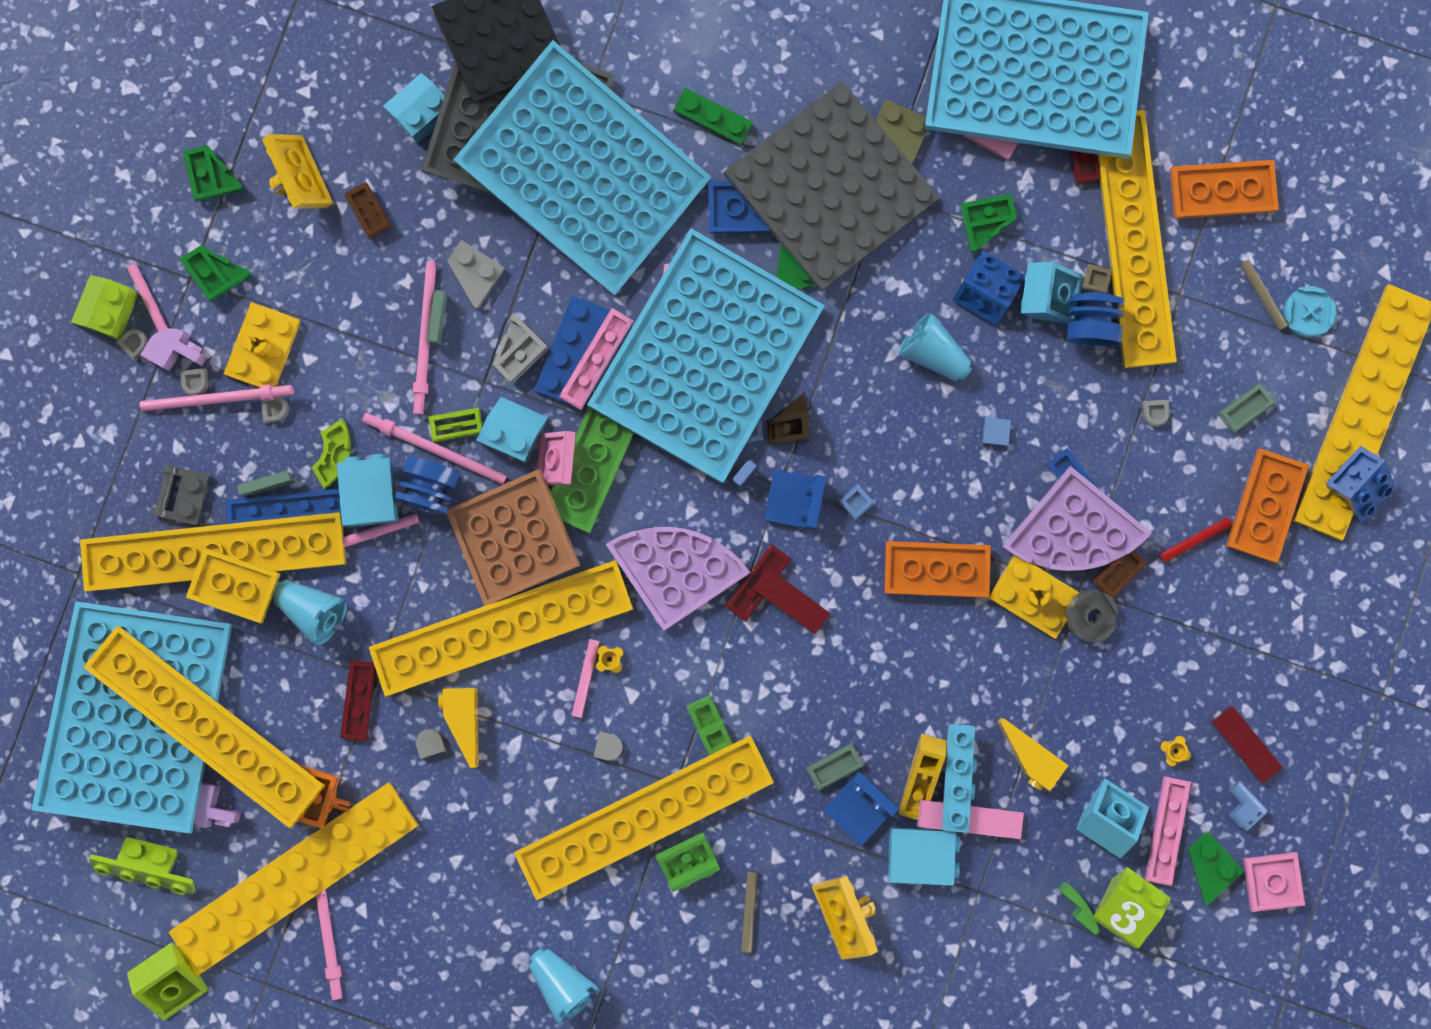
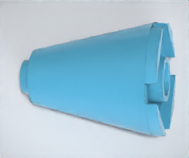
M930 313L926 314L912 328L914 332L911 336H906L898 353L902 357L953 381L958 379L964 380L972 369L970 367L971 360L937 317Z
M289 580L278 582L272 597V601L310 642L316 645L325 643L334 635L335 631L332 628L336 622L341 625L347 610L346 602L340 597Z
M541 948L530 957L532 962L529 968L558 1025L564 1024L562 1018L565 1016L570 1020L592 1001L589 996L593 991L596 995L599 993L600 989L596 984L550 949L544 951Z

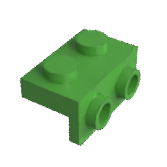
M704 832L656 855L672 892L685 889L691 883L702 878H708L720 870L717 859Z

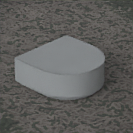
M133 329L127 331L116 343L134 361H137L141 357L140 354L149 339L143 332Z
M208 369L180 371L181 387L187 394L191 396L202 395L207 391L209 387Z
M274 397V400L269 401L261 400L263 423L281 422L289 415V404L282 397Z
M1169 399L1141 402L1142 417L1147 425L1159 427L1168 421L1170 416Z
M434 729L424 730L416 738V747L420 759L447 751L442 735Z
M600 731L593 757L604 760L616 759L622 752V741L614 734Z

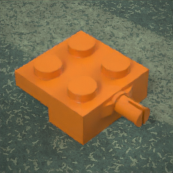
M297 763L325 785L299 818L298 822L323 828L333 808L348 813L351 802L337 798V787L341 776Z

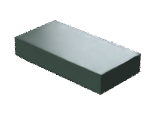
M440 290L434 291L427 337L429 343L434 346H441L448 298L445 291Z
M1258 383L1217 414L1230 432L1234 434L1276 402L1264 386Z
M283 471L239 484L237 489L240 496L249 497L293 484L295 480L293 474Z
M850 743L806 767V770L817 790L820 791L864 767V764L853 744Z

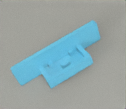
M948 725L942 830L966 833L969 831L971 800L975 798V784H972V773H976L977 758L973 757L974 726Z

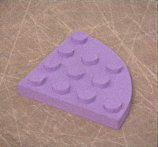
M1069 466L1002 546L1019 558L1039 566L1065 571L1085 570L1109 564V562L1129 554L1152 533L1074 468Z
M654 527L632 531L606 544L663 631L750 574V571L743 562L722 544L706 535L684 528Z

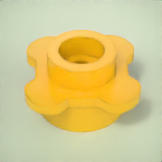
M601 646L597 651L599 662L596 664V668L601 672L605 670H612L614 673L620 672L622 669L620 659L623 656V650L619 647L608 649L606 646ZM608 657L612 658L611 662L607 661Z
M1177 736L1173 741L1162 742L1160 748L1165 752L1168 765L1175 766L1177 762L1188 761L1191 758V752L1188 751L1184 737ZM1175 748L1178 749L1176 754L1173 752Z

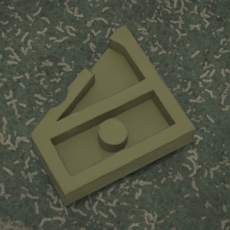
M885 99L876 122L911 164H913L927 133V130L924 129L926 116Z

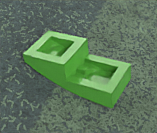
M710 695L686 705L709 755L733 744Z
M1063 882L1057 890L1077 906L1071 915L1090 932L1097 935L1099 928L1097 922L1093 919V914L1088 905L1075 889L1066 882Z

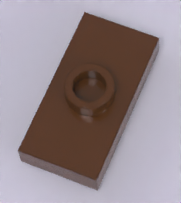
M367 182L344 193L369 240L392 228Z
M1133 550L1129 554H1125L1119 559L1110 562L1091 583L1101 592L1110 595L1114 599L1147 562Z

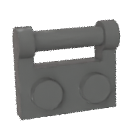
M164 464L162 470L164 477L156 508L153 507L151 515L199 526L211 475ZM176 475L181 477L172 512L166 509Z

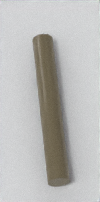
M1248 259L1241 263L1242 270L1279 331L1287 327L1286 320L1250 260Z
M747 871L741 952L747 953L752 952L758 874V872Z

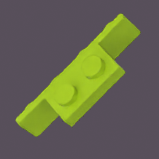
M126 837L117 860L91 854L89 858L91 868L99 875L108 876L111 874L119 876L120 879L126 882L139 881L151 888H167L178 895H185V893L193 895L195 891L192 879L170 874L178 856L177 849Z

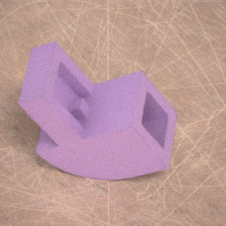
M171 328L154 334L140 354L169 372L180 354L203 366L207 359L206 356L200 353L202 351L201 347L188 341L190 338L188 334Z
M202 782L194 820L196 825L208 828L211 827L212 820L215 819L214 824L230 827L231 823L239 822L241 812L217 807L216 803L221 786Z

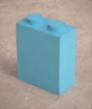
M386 454L370 455V460H360V457H346L344 462L337 463L342 526L357 527L399 522L397 499L394 498L396 486L392 459L386 458Z
M890 827L888 881L890 883L954 886V879L959 878V863H955V852L960 851V837L956 836V832L940 829Z

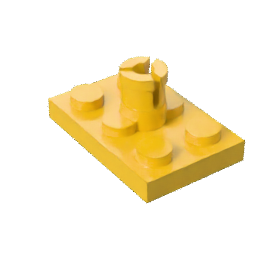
M268 134L262 139L266 152L277 171V175H274L269 180L272 190L280 185V188L275 191L276 194L282 196L287 193V198L294 209L328 208L333 204L303 135Z
M251 302L223 374L259 388L262 385L276 387L301 320Z
M204 548L186 598L263 624L280 573Z
M1013 555L989 594L988 599L1051 638L1056 639L1067 621L1064 610L1079 592L1034 564Z
M847 876L820 881L812 885L841 960L871 956L878 952L875 938L865 921L866 918L875 915L873 901L868 903L870 898L867 896L857 900L854 894V887Z

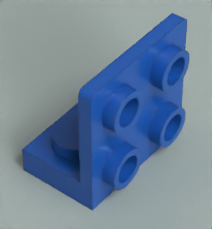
M981 251L952 300L997 326L1023 283L1025 275L987 252Z
M1362 446L1326 482L1329 490L1349 502L1355 519L1359 523L1371 517L1376 507L1384 499L1390 497L1395 488L1386 461Z
M774 470L764 519L770 522L815 530L826 476L815 475V477Z
M857 772L824 808V812L860 845H863L889 816L893 817L899 810L893 802L860 772Z

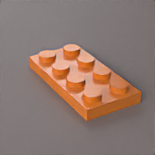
M1274 160L1172 166L1170 168L1174 219L1275 213L1279 210Z
M1261 448L1257 449L1225 547L1274 564L1278 563L1309 465Z
M886 541L884 594L989 598L991 545Z

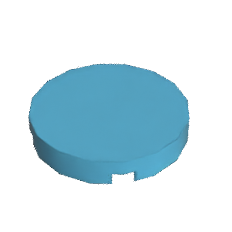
M1315 286L1302 287L1293 292L1286 300L1283 308V316L1288 324V328L1296 335L1304 338H1315L1326 333L1334 324L1337 315L1334 300L1327 295L1328 293L1324 289Z

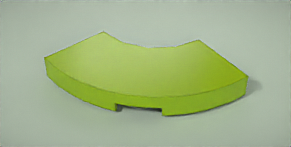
M344 419L339 420L320 432L324 441L323 452L319 461L311 468L325 490L338 481L337 463L344 462V458L350 457L351 437Z

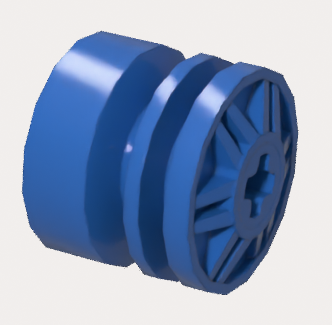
M1102 292L1071 295L1069 304L1077 307L1069 308V314L1080 318V320L1068 323L1067 341L1091 346L1121 345L1123 326L1113 323L1111 320L1124 316V312L1117 308L1124 307L1125 299Z
M408 455L402 472L413 479L412 482L400 481L398 486L408 489V494L396 492L394 498L400 500L408 507L430 514H447L449 508L438 504V501L451 502L452 498L442 493L443 487L455 488L460 472L433 461Z

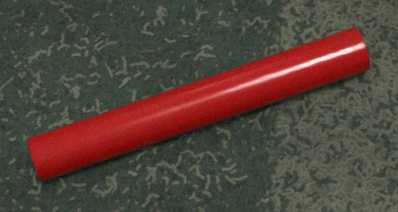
M1226 517L1160 553L1159 557L1165 563L1232 526V523Z

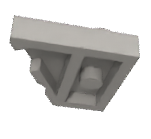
M463 240L459 242L447 260L468 298L477 310L505 270L503 266Z
M514 313L510 317L511 323L507 334L502 338L501 349L496 354L493 366L511 384L516 382L549 350L547 345Z

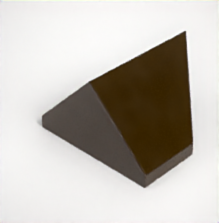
M805 392L773 418L767 419L769 445L809 442V415Z

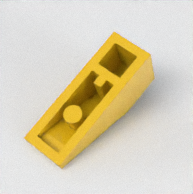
M477 688L443 689V694H439L438 697L439 710H443V716L470 768L479 767Z
M1000 718L997 723L1022 771L1030 778L1028 783L1040 792L1043 788L1051 791L1068 765L1006 719Z
M921 734L912 760L898 815L918 820L920 800L931 801L946 757V740Z

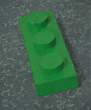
M684 88L673 109L674 113L740 147L753 125L752 121L687 88Z

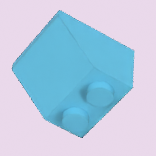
M420 73L383 107L414 142L418 144L434 130L445 95L432 81Z
M1055 262L1028 263L1023 299L1021 301V314L1036 320L1062 324L1077 321V317L1069 314V308L1077 306H1073L1069 302L1071 295L1081 293L1083 275Z
M500 397L487 416L477 441L481 445L527 465L548 417Z
M1104 779L1082 812L1076 830L1121 859L1138 841L1149 807L1107 779Z

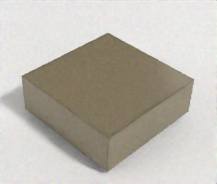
M1088 264L1081 290L1108 293L1112 270Z

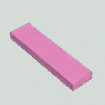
M611 308L559 398L582 410L632 326L633 320Z
M1163 776L1144 877L1146 881L1172 886L1191 782Z
M920 800L917 826L942 830L943 802ZM970 806L969 831L967 833L1021 839L1024 813Z

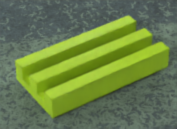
M480 408L428 417L433 443L476 436L480 434L483 427ZM471 415H475L476 418L474 420L435 426V422ZM477 425V429L437 436V432Z

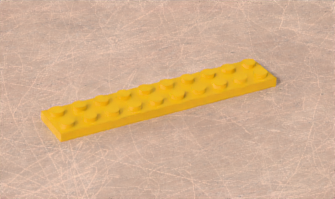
M1137 110L1130 158L1098 155L1113 291L1115 296L1125 299L1124 307L1117 308L1124 312V316L1117 319V323L1123 326L1122 343L1120 345L1123 369L1174 364L1177 362L1145 110Z
M1390 284L1385 286L1293 516V522L1338 541H1343L1353 512L1349 502L1329 490L1326 482L1360 446L1375 455L1378 454L1431 321V301Z
M341 513L81 539L84 592L192 581L204 548L274 572L346 565Z
M614 560L370 646L369 650L384 695L387 697L631 611L633 607L617 561Z
M116 626L84 665L83 668L287 827L292 829L325 787L323 783L120 626Z
M750 735L515 851L514 854L536 900H539L774 782Z
M388 782L350 808L348 813L344 812L170 930L169 934L196 976H198L411 832L419 824L392 783Z

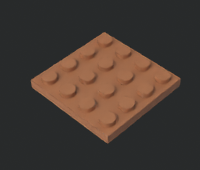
M541 469L448 509V518L484 606L503 600L580 566Z

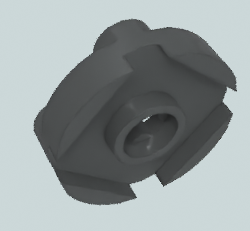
M1089 589L1078 593L1064 610V615L1067 618V625L1075 637L1087 642H1101L1107 639L1115 630L1116 624L1114 623L1116 616H1118V608L1110 595L1098 590ZM1096 610L1097 613L1094 615L1096 620L1094 622L1088 620L1089 612Z

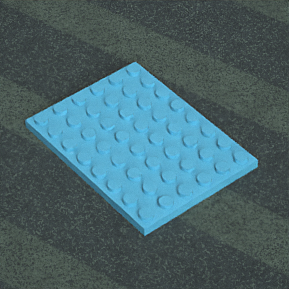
M943 0L924 129L1129 159L1132 152L1149 12L1068 0Z
M552 40L453 160V162L613 296L616 295L711 179L707 172L554 40Z
M690 228L587 406L723 484L825 305Z
M75 601L31 810L192 834L206 763L83 667L118 625L218 702L232 625Z

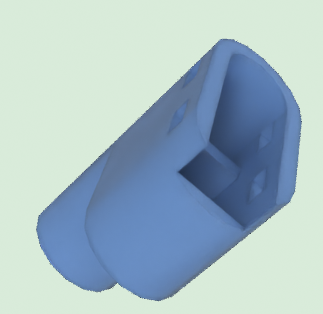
M1237 781L1228 790L1240 803L1229 814V817L1239 828L1248 831L1268 810L1241 781Z

